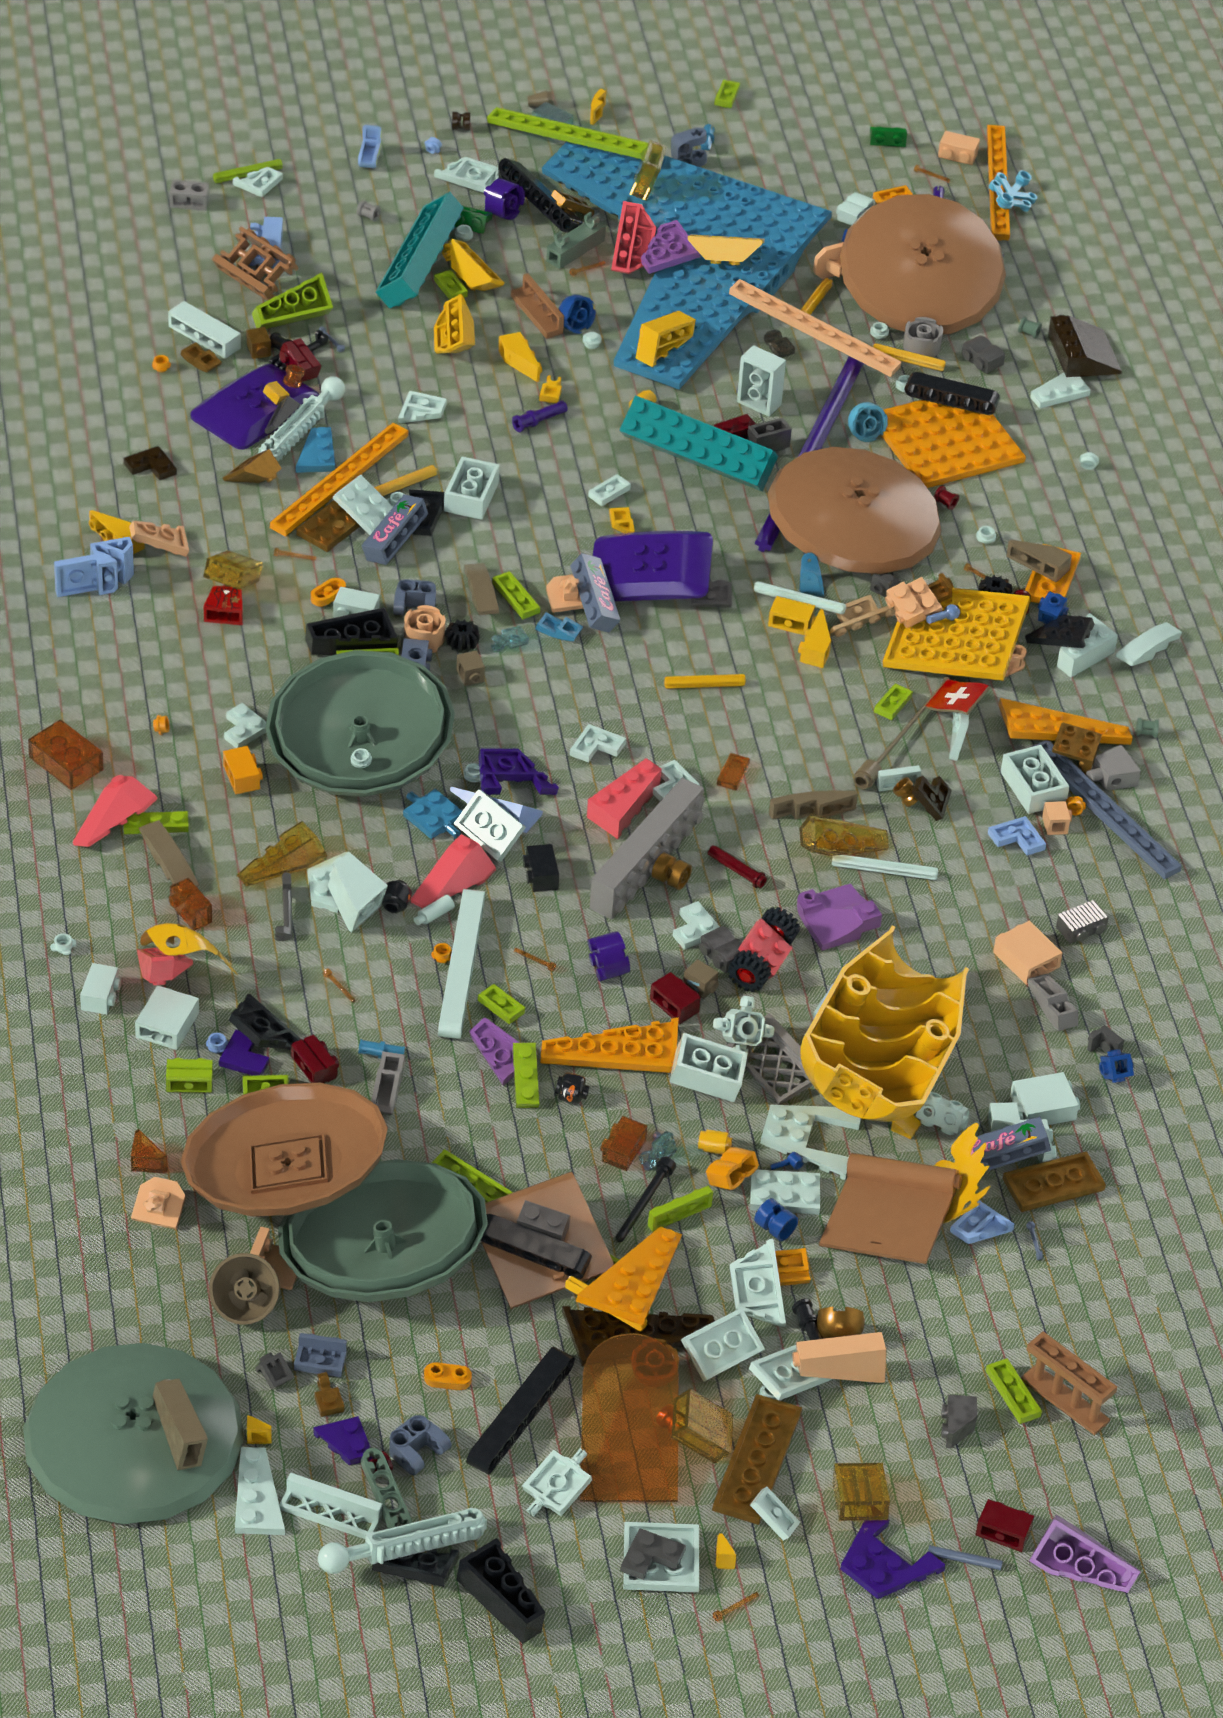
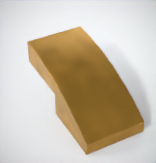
M196 342L181 350L180 355L191 365L203 372H209L222 364L210 350L205 352Z

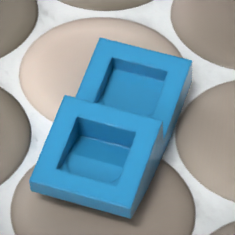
M546 612L535 629L557 639L574 641L583 629V626L567 617L561 621Z

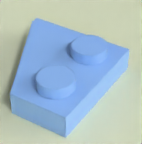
M979 1200L977 1203L980 1204L962 1215L950 1228V1232L967 1244H972L1012 1232L1014 1230V1223Z

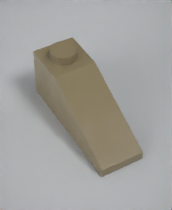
M1010 540L1006 557L1057 582L1070 570L1072 555L1054 546Z

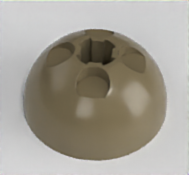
M239 1253L224 1259L215 1268L209 1283V1296L214 1309L222 1318L235 1324L247 1325L261 1321L271 1313L279 1298L280 1285L274 1268L265 1259L250 1253Z

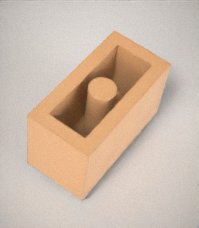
M945 131L939 144L938 157L973 165L978 155L980 139Z

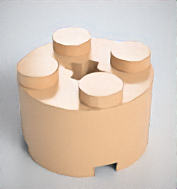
M421 605L417 606L416 610L412 611L410 609L404 617V638L429 640V649H432V653L437 652L438 648L445 641V616L440 613L438 608L433 606Z

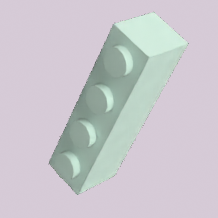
M183 301L168 311L170 328L226 359L241 349L240 332Z

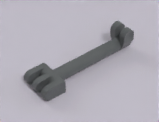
M288 872L282 875L284 926H277L275 928V939L277 941H286L293 938L291 874Z

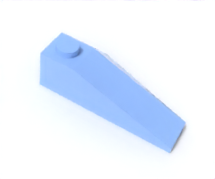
M455 787L450 789L451 792L466 803H469L475 795L474 792ZM491 797L526 827L523 831L524 833H527L543 814V811Z

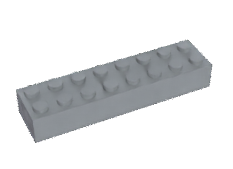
M684 778L678 781L592 877L589 909L610 919H613L617 913L622 912L628 900H632L636 891L646 884L647 879L652 874L655 861L660 854L665 852L670 855L673 849L679 847L681 840L685 836H689L695 824L701 822L703 818L702 806L705 801L703 797L704 787Z

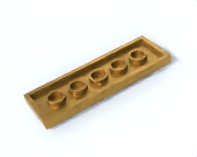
M759 1394L755 1395L714 1500L712 1511L757 1525L760 1524L762 1518L750 1504L763 1488L768 1487L771 1491L773 1490L802 1414V1407Z

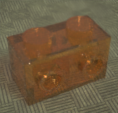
M189 878L170 886V905L192 930L195 931L212 923V904Z

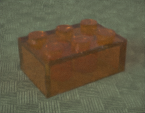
M61 719L28 739L29 758L70 790H73L104 770L103 751Z

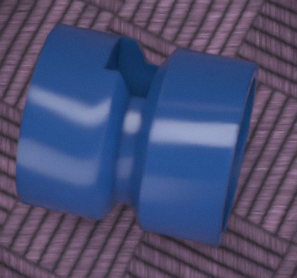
M773 1198L766 1200L759 1207L754 1217L756 1224L764 1230H769V1233L781 1242L790 1237L799 1221L796 1215L787 1209L784 1210L783 1205Z

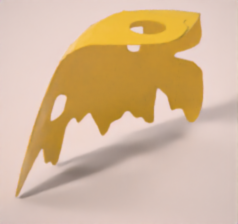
M173 923L154 925L144 931L141 936L140 943L142 946L154 942L159 950L168 956L208 950L218 955L237 974L227 959L213 944L198 932L184 925ZM175 937L180 939V945L176 948H170L166 945V942L175 944Z
M978 1123L968 1127L951 1146V1154L955 1162L940 1160L934 1165L959 1170V1175L963 1177L961 1188H957L944 1223L958 1218L980 1204L977 1201L991 1187L988 1186L975 1194L979 1188L977 1183L989 1168V1166H984L981 1163L986 1142L971 1155L972 1148L978 1140V1137L975 1136L979 1126ZM971 1201V1204L963 1209L964 1205Z

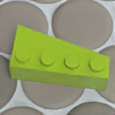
M321 272L279 296H275L256 306L252 312L256 328L265 327L269 329L328 315L333 309V305L323 273Z

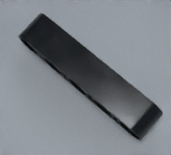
M920 372L911 373L904 388L905 393L910 397L984 415L994 414L1000 401L999 393L994 390Z
M486 1214L488 1225L481 1239L483 1243L552 1270L564 1272L565 1275L574 1276L577 1279L583 1278L592 1259V1255L588 1251L499 1216Z

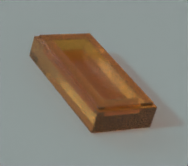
M730 753L717 779V785L737 791L750 764V758Z

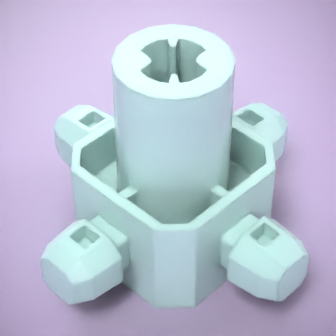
M743 996L739 1005L741 1010L731 1009L724 1018L717 1017L713 1022V1028L723 1033L722 1036L726 1042L736 1043V1046L733 1048L748 1052V1049H746L747 1045L757 1046L762 1042L763 1037H773L775 1030L772 1025L765 1024V1018L761 1013L752 1012V1008L755 1005L754 997Z

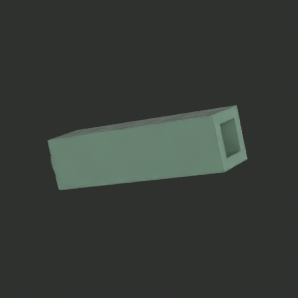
M589 212L584 216L585 222L564 236H562L561 231L554 235L555 241L547 246L546 261L558 269L563 268L604 242L606 226L600 223L598 216L592 218V213Z

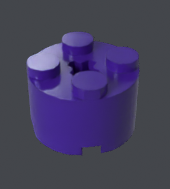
M498 178L484 190V196H486L485 211L507 220H513L519 215L520 211L518 209L520 205L524 204L525 200L523 187Z
M618 931L587 940L589 949L592 952L589 953V960L592 966H597L596 975L599 982L630 972L629 957L625 955L624 949L626 947Z

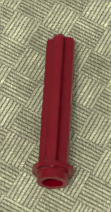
M712 845L709 848L707 854L753 883L754 888H762L766 884L767 877H765V873H758L717 846Z

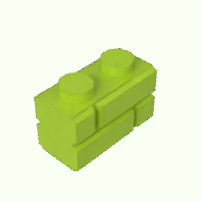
M179 1057L167 1059L166 1092L212 1093L213 1060L205 1058L183 1059Z

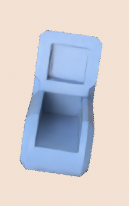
M365 124L363 126V141L358 156V165L363 168L375 169L381 151L382 128L378 125Z

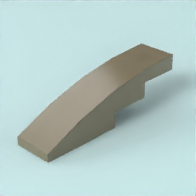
M485 564L464 565V572L468 578V587L472 593V602L478 614H498L499 607Z
M828 790L785 795L770 799L769 815L772 820L792 814L795 820L810 815H815L819 820L856 809L858 793L856 791Z
M158 820L139 827L157 866L160 865L167 880H171L178 896L199 887L197 879L162 823Z

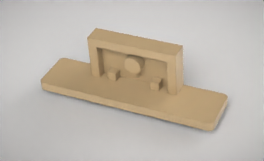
M871 594L846 603L845 613H836L841 624L830 629V637L834 635L840 637L850 629L856 631L868 622L870 624L878 622L884 616L890 618L895 615V610L893 607L889 608V606L878 609Z

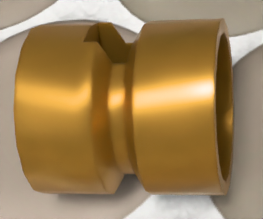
M663 852L655 861L652 877L661 882L667 881L669 886L681 890L690 878L692 866L682 860L676 861V857Z

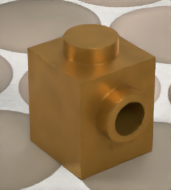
M266 328L246 330L247 347L252 359L271 356V340Z

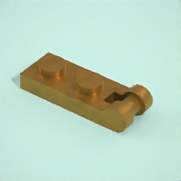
M554 190L551 195L556 200L555 203L563 209L567 207L574 213L576 211L583 213L584 216L589 212L592 213V216L595 213L594 209L580 198L558 190Z

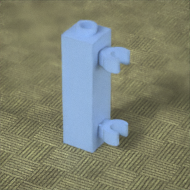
M264 217L263 225L251 223L250 229L256 230L254 232L257 237L262 236L268 240L271 246L276 245L281 249L283 217ZM257 255L249 266L261 265L265 259ZM274 258L276 262L271 267L272 269L280 262L276 258Z

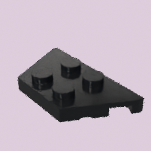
M1061 615L1024 637L1026 642L1030 644L1084 648L1086 646L1084 639L1089 638L1090 631L1095 624L1092 617Z
M251 994L246 995L245 1000L238 1005L229 1018V1021L237 1030L246 1035L258 1047L291 1050V1045L301 1040L299 1036Z

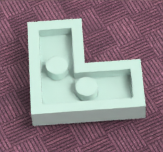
M241 703L226 712V718L235 726L224 732V739L235 748L243 747L266 733V721L245 704Z
M588 724L571 747L570 756L589 763L596 751L600 750L617 757L626 744V738Z
M676 760L660 766L662 769L661 778L665 783L654 787L653 795L661 802L681 778L699 786L700 784Z
M697 901L680 908L679 915L687 924L674 929L673 937L685 950L700 944L702 935L720 926L700 902Z

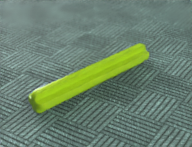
M275 159L213 173V180L215 183L231 181L235 177L239 179L245 178L247 173L259 171L266 167L277 171L283 169V163L281 159Z

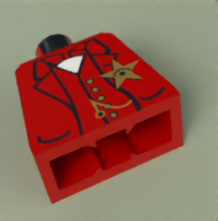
M225 582L223 586H213L203 606L204 622L243 625L242 589L236 588L232 582Z

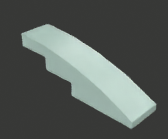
M1167 622L1162 623L1129 642L1117 652L1116 657L1130 666L1152 660L1156 652L1167 648L1169 642L1180 639L1182 631Z

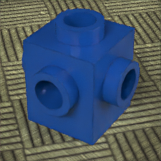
M1049 591L1045 598L1042 597L1039 602L1038 621L1047 624L1061 615H1067L1069 610L1066 607L1067 598Z
M1120 1049L1107 1051L1108 1055L1100 1056L1099 1069L1104 1079H1112V1083L1125 1081V1077L1134 1076L1133 1060L1130 1053H1122Z

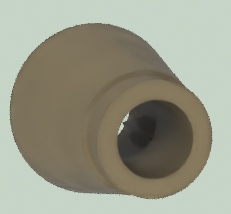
M545 90L527 96L529 107L550 108V106L554 105L552 91Z

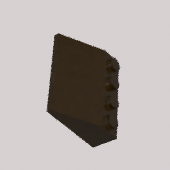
M1069 315L1050 316L1048 336L1066 377L1117 375L1122 373L1102 328Z

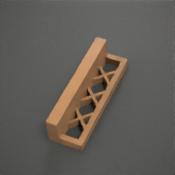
M528 273L524 274L523 287L511 290V297L546 339L563 334L564 315Z

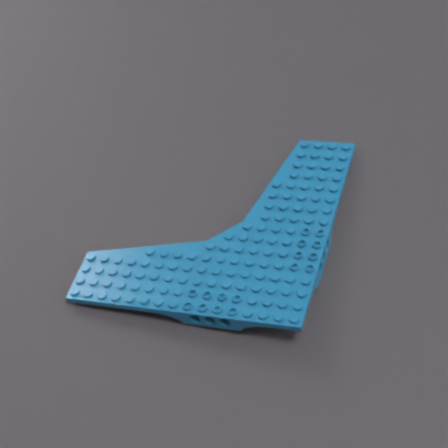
M566 142L542 167L543 174L558 183L563 182L566 188L578 191V195L581 197H588L591 203L610 214L618 215V219L621 217L623 201L642 204L656 226L655 236L660 225L678 220L688 236L693 234L765 239V243L745 261L740 262V265H730L729 261H722L721 264H712L710 260H705L700 254L699 258L655 272L614 358V366L679 390L746 315L751 312L758 313L760 311L730 295V287L741 279L773 296L793 274L796 264L807 245L832 217V211L653 151H649L642 159H637ZM676 311H681L696 319L693 337L679 348H672L666 358L661 357L655 361L656 365L653 368L635 358L641 324Z

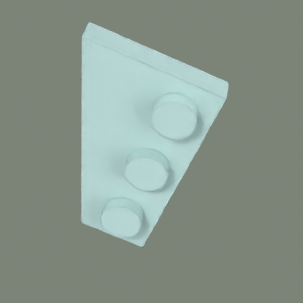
M1062 373L1031 391L1030 397L1040 409L1090 396L1091 390L1081 377H1066L1065 373Z

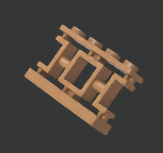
M241 226L239 228L240 233L235 235L239 243L229 254L223 250L220 252V256L215 254L212 261L219 270L268 301L275 297L273 292L279 290L274 282L283 272L292 275V270L297 271L299 269L295 263L296 259L289 253L285 255L278 246H271L264 237H257L256 233L250 228L245 229ZM249 241L253 243V246L246 252L245 250L250 245ZM257 255H260L265 260L254 271L248 265ZM239 257H241L240 261L237 263V265L239 266L238 268L233 264ZM274 258H276L280 262L272 269L271 267L276 262ZM265 274H268V276L263 280L266 284L264 285L260 282V280Z

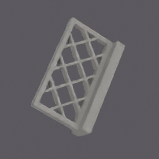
M769 1013L764 1016L765 1024L774 1027L773 1037L766 1038V1041L762 1040L757 1045L765 1047L764 1053H752V1046L749 1045L745 1069L778 1105H782L811 1087L812 1083L809 1081L802 1066L801 1046ZM728 1043L727 1046L733 1048L736 1046V1043ZM768 1047L778 1048L780 1050L779 1055L767 1054ZM750 1058L762 1059L761 1066H751L749 1063ZM765 1061H778L777 1068L764 1067ZM781 1061L791 1062L793 1068H780ZM763 1073H774V1081L764 1080L762 1078ZM779 1074L791 1075L790 1082L778 1081ZM794 1076H804L807 1079L803 1083H793ZM776 1087L789 1088L788 1092L781 1097L776 1093Z

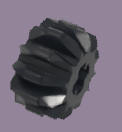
M993 574L992 577L986 576L984 580H981L978 591L1012 594V584L1009 583L1008 579H1002V575L996 577Z
M456 619L455 623L450 622L449 626L446 627L445 637L447 646H451L452 650L459 649V652L462 650L469 652L470 648L475 649L479 643L478 625H474L473 621L466 622L465 619L463 621Z

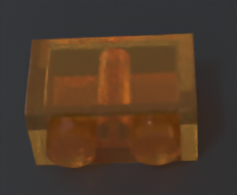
M622 1116L618 1124H613L609 1138H605L601 1144L600 1151L603 1152L602 1162L627 1171L646 1141L647 1125Z

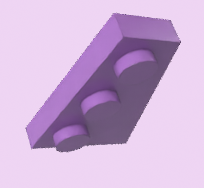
M484 1017L469 1031L470 1037L504 1086L514 1077L512 1046L513 1043L520 1042Z

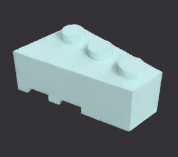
M1091 613L1086 617H1092L1095 625L1090 631L1089 638L1084 639L1086 646L1084 648L1063 646L1060 648L1057 667L1069 677L1077 675L1115 653L1118 634Z

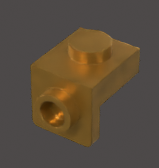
M942 572L939 574V580L928 585L939 603L952 598V589L954 588L949 577L946 578Z

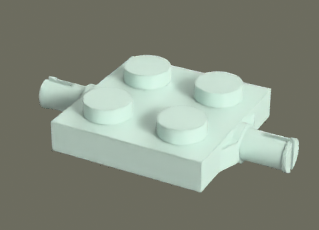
M579 1448L572 1458L564 1457L553 1450L522 1485L523 1490L535 1499L530 1507L526 1509L532 1517H535L542 1507L549 1508L559 1516H562L590 1484L592 1477L579 1466L588 1455L584 1450Z

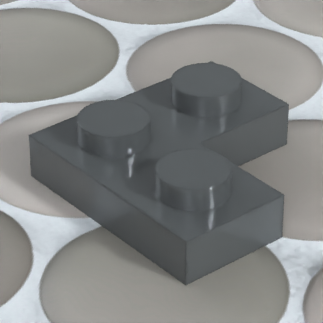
M639 1528L621 1564L620 1572L644 1580L653 1561L676 1570L685 1553L686 1545Z

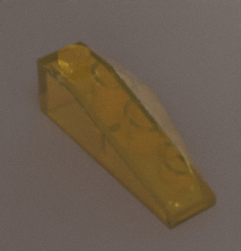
M811 814L799 827L800 845L813 853L836 856L884 851L889 848L888 833L884 829Z
M301 821L279 836L280 841L275 846L269 845L265 849V855L251 861L237 874V877L245 886H250L281 877L286 872L291 874L308 869L321 863L328 855L318 837Z

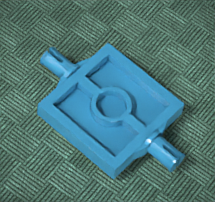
M437 789L432 790L423 797H418L413 791L406 795V798L413 804L403 810V816L431 840L445 832H448L454 838L460 836L461 831L454 827V822L462 813V810Z

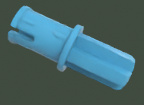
M707 124L703 128L707 132V140L704 144H701L702 150L709 151L711 144L714 142L715 128L713 126L711 130V124Z

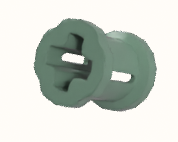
M1023 317L1020 321L1018 332L1030 334L1036 339L1040 334L1042 323H1035L1027 320V317Z
M1137 718L1136 736L1143 734L1153 735V738H1157L1159 719L1148 721Z

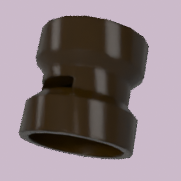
M452 111V130L463 128L470 131V112L459 114V112ZM461 117H463V126L461 125Z

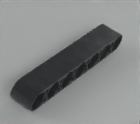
M503 158L499 162V172L508 181L523 187L525 197L562 232L569 233L583 224L582 220L567 207L565 209L559 207L555 203L556 200L551 196L552 192L520 162L508 158Z
M554 1346L551 1347L472 1447L467 1456L466 1463L488 1475L491 1474L570 1373L575 1363V1357Z

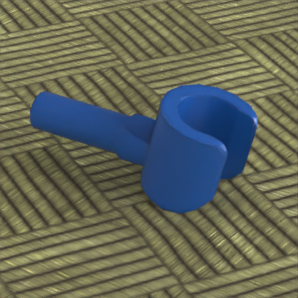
M792 1152L788 1155L787 1159L771 1164L770 1168L774 1170L791 1165L795 1170H798L804 1165L802 1162L803 1158L797 1152Z

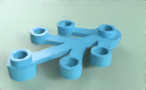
M1024 170L1018 172L1016 182L1012 187L1007 181V176L1001 172L997 173L994 178L995 180H992L988 186L990 190L997 193L996 201L1002 209H1011L1013 206H1017L1027 212L1037 200V195L1032 192H1018L1021 187L1028 185L1032 179V176Z

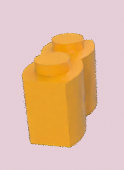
M738 1147L729 1148L720 1159L712 1162L707 1168L706 1175L709 1184L729 1190L737 1188L745 1177H749L757 1170L759 1163L755 1151Z

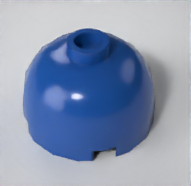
M574 294L566 297L559 306L560 312L564 315V328L577 334L582 333L580 330L584 328L588 330L594 322L596 310L593 309L592 305L594 302L582 295Z

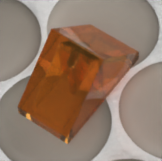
M139 1129L136 1130L131 1151V1171L162 1174L168 1172L167 1156Z

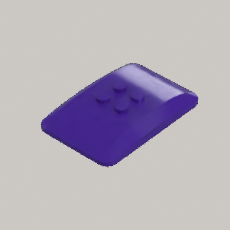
M265 364L242 375L212 394L191 411L190 417L194 422L234 448L243 450L269 435L265 433V429L278 404L275 405L263 393L266 384L277 381L290 394V397L300 403V405L303 404L304 398H309L311 395L318 397L320 394L284 370L279 369V367L273 364Z
M647 531L606 535L596 539L593 556L601 558L615 602L697 599L706 596L709 591L713 537L708 532Z

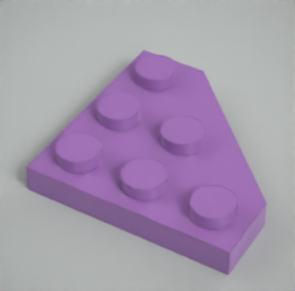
M678 220L659 226L657 235L652 238L648 245V250L641 256V263L650 274L699 258L700 253L688 241V234Z

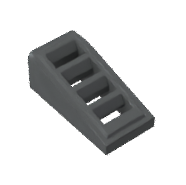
M290 396L280 401L265 429V433L269 434L277 429L299 408L300 403Z

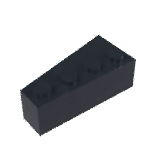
M384 607L307 623L305 641L311 655H336V651L397 648L398 637Z
M496 1538L460 1560L456 1580L523 1644L542 1632L546 1612L531 1589H527L523 1582L524 1578L520 1572H516L511 1564V1558L508 1553H504L499 1539Z

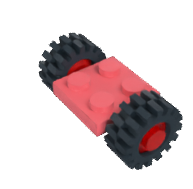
M772 907L766 910L761 919L756 921L738 948L740 952L737 953L728 968L729 978H734L732 982L734 984L738 983L737 987L741 989L743 986L745 991L749 989L751 992L759 991L766 981L776 974L792 950L790 945L800 931V924L797 923V918H792L793 914L791 912L787 914L786 909L781 911L780 907H776V909Z

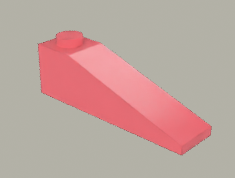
M117 775L113 777L111 782L103 789L73 840L74 846L90 847L110 834V828L124 825L128 822L126 818L135 812L137 815L144 812L158 799L157 796L133 776Z
M461 834L446 849L412 896L410 902L423 909L444 895L452 897L457 893L462 894L463 889H467L475 884L477 886L483 884L496 871V867L478 842Z

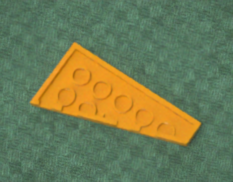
M1000 698L999 708L1010 738L1055 741L1061 723L1064 722L1101 733L1100 743L1131 745L1133 737L1127 726Z
M679 1017L672 1018L671 1022L666 1023L654 1021L648 1026L640 1027L636 1024L603 1030L601 1034L592 1035L591 1032L584 1033L583 1037L578 1038L566 1036L543 1040L540 1063L671 1073L677 1049Z
M660 1226L577 1295L576 1302L644 1325L680 1243L682 1234Z

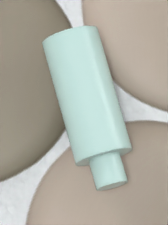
M444 895L419 910L418 916L414 917L415 924L420 925L423 923L427 925L454 909V901L449 895Z

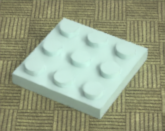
M624 1522V1558L639 1528L684 1544L686 1549L676 1570L653 1561L644 1580L623 1573V1589L699 1592L698 1524Z

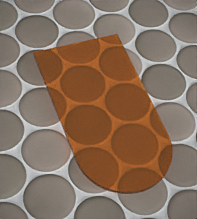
M634 1333L613 1336L600 1343L586 1360L583 1370L581 1449L588 1455L581 1462V1469L592 1477V1481L580 1494V1502H678L679 1373L672 1353L665 1345L652 1337Z

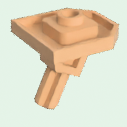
M844 242L824 247L815 256L813 266L815 275L821 279L834 276L839 278L842 276L839 255Z
M573 574L553 577L546 585L552 613L584 609L577 587L579 579L574 578Z
M153 1177L141 1184L131 1220L177 1230L186 1199L178 1182Z

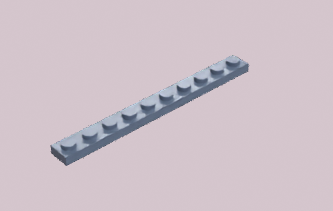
M1044 740L1034 745H1042L1069 785V790L1075 796L1083 798L1086 806L1164 880L1181 872L1182 865L1066 756L1053 753L1054 745L1049 740Z

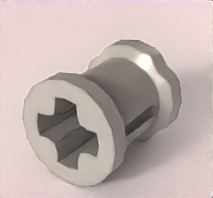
M362 200L358 204L356 213L360 217L365 216L375 222L380 216L381 208L378 205L373 206L368 204L367 201Z

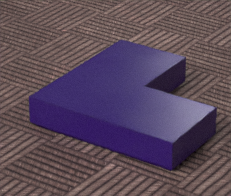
M235 1029L219 1059V1066L251 1076L263 1075L269 1064V1057L251 1052L255 1044L246 1035Z

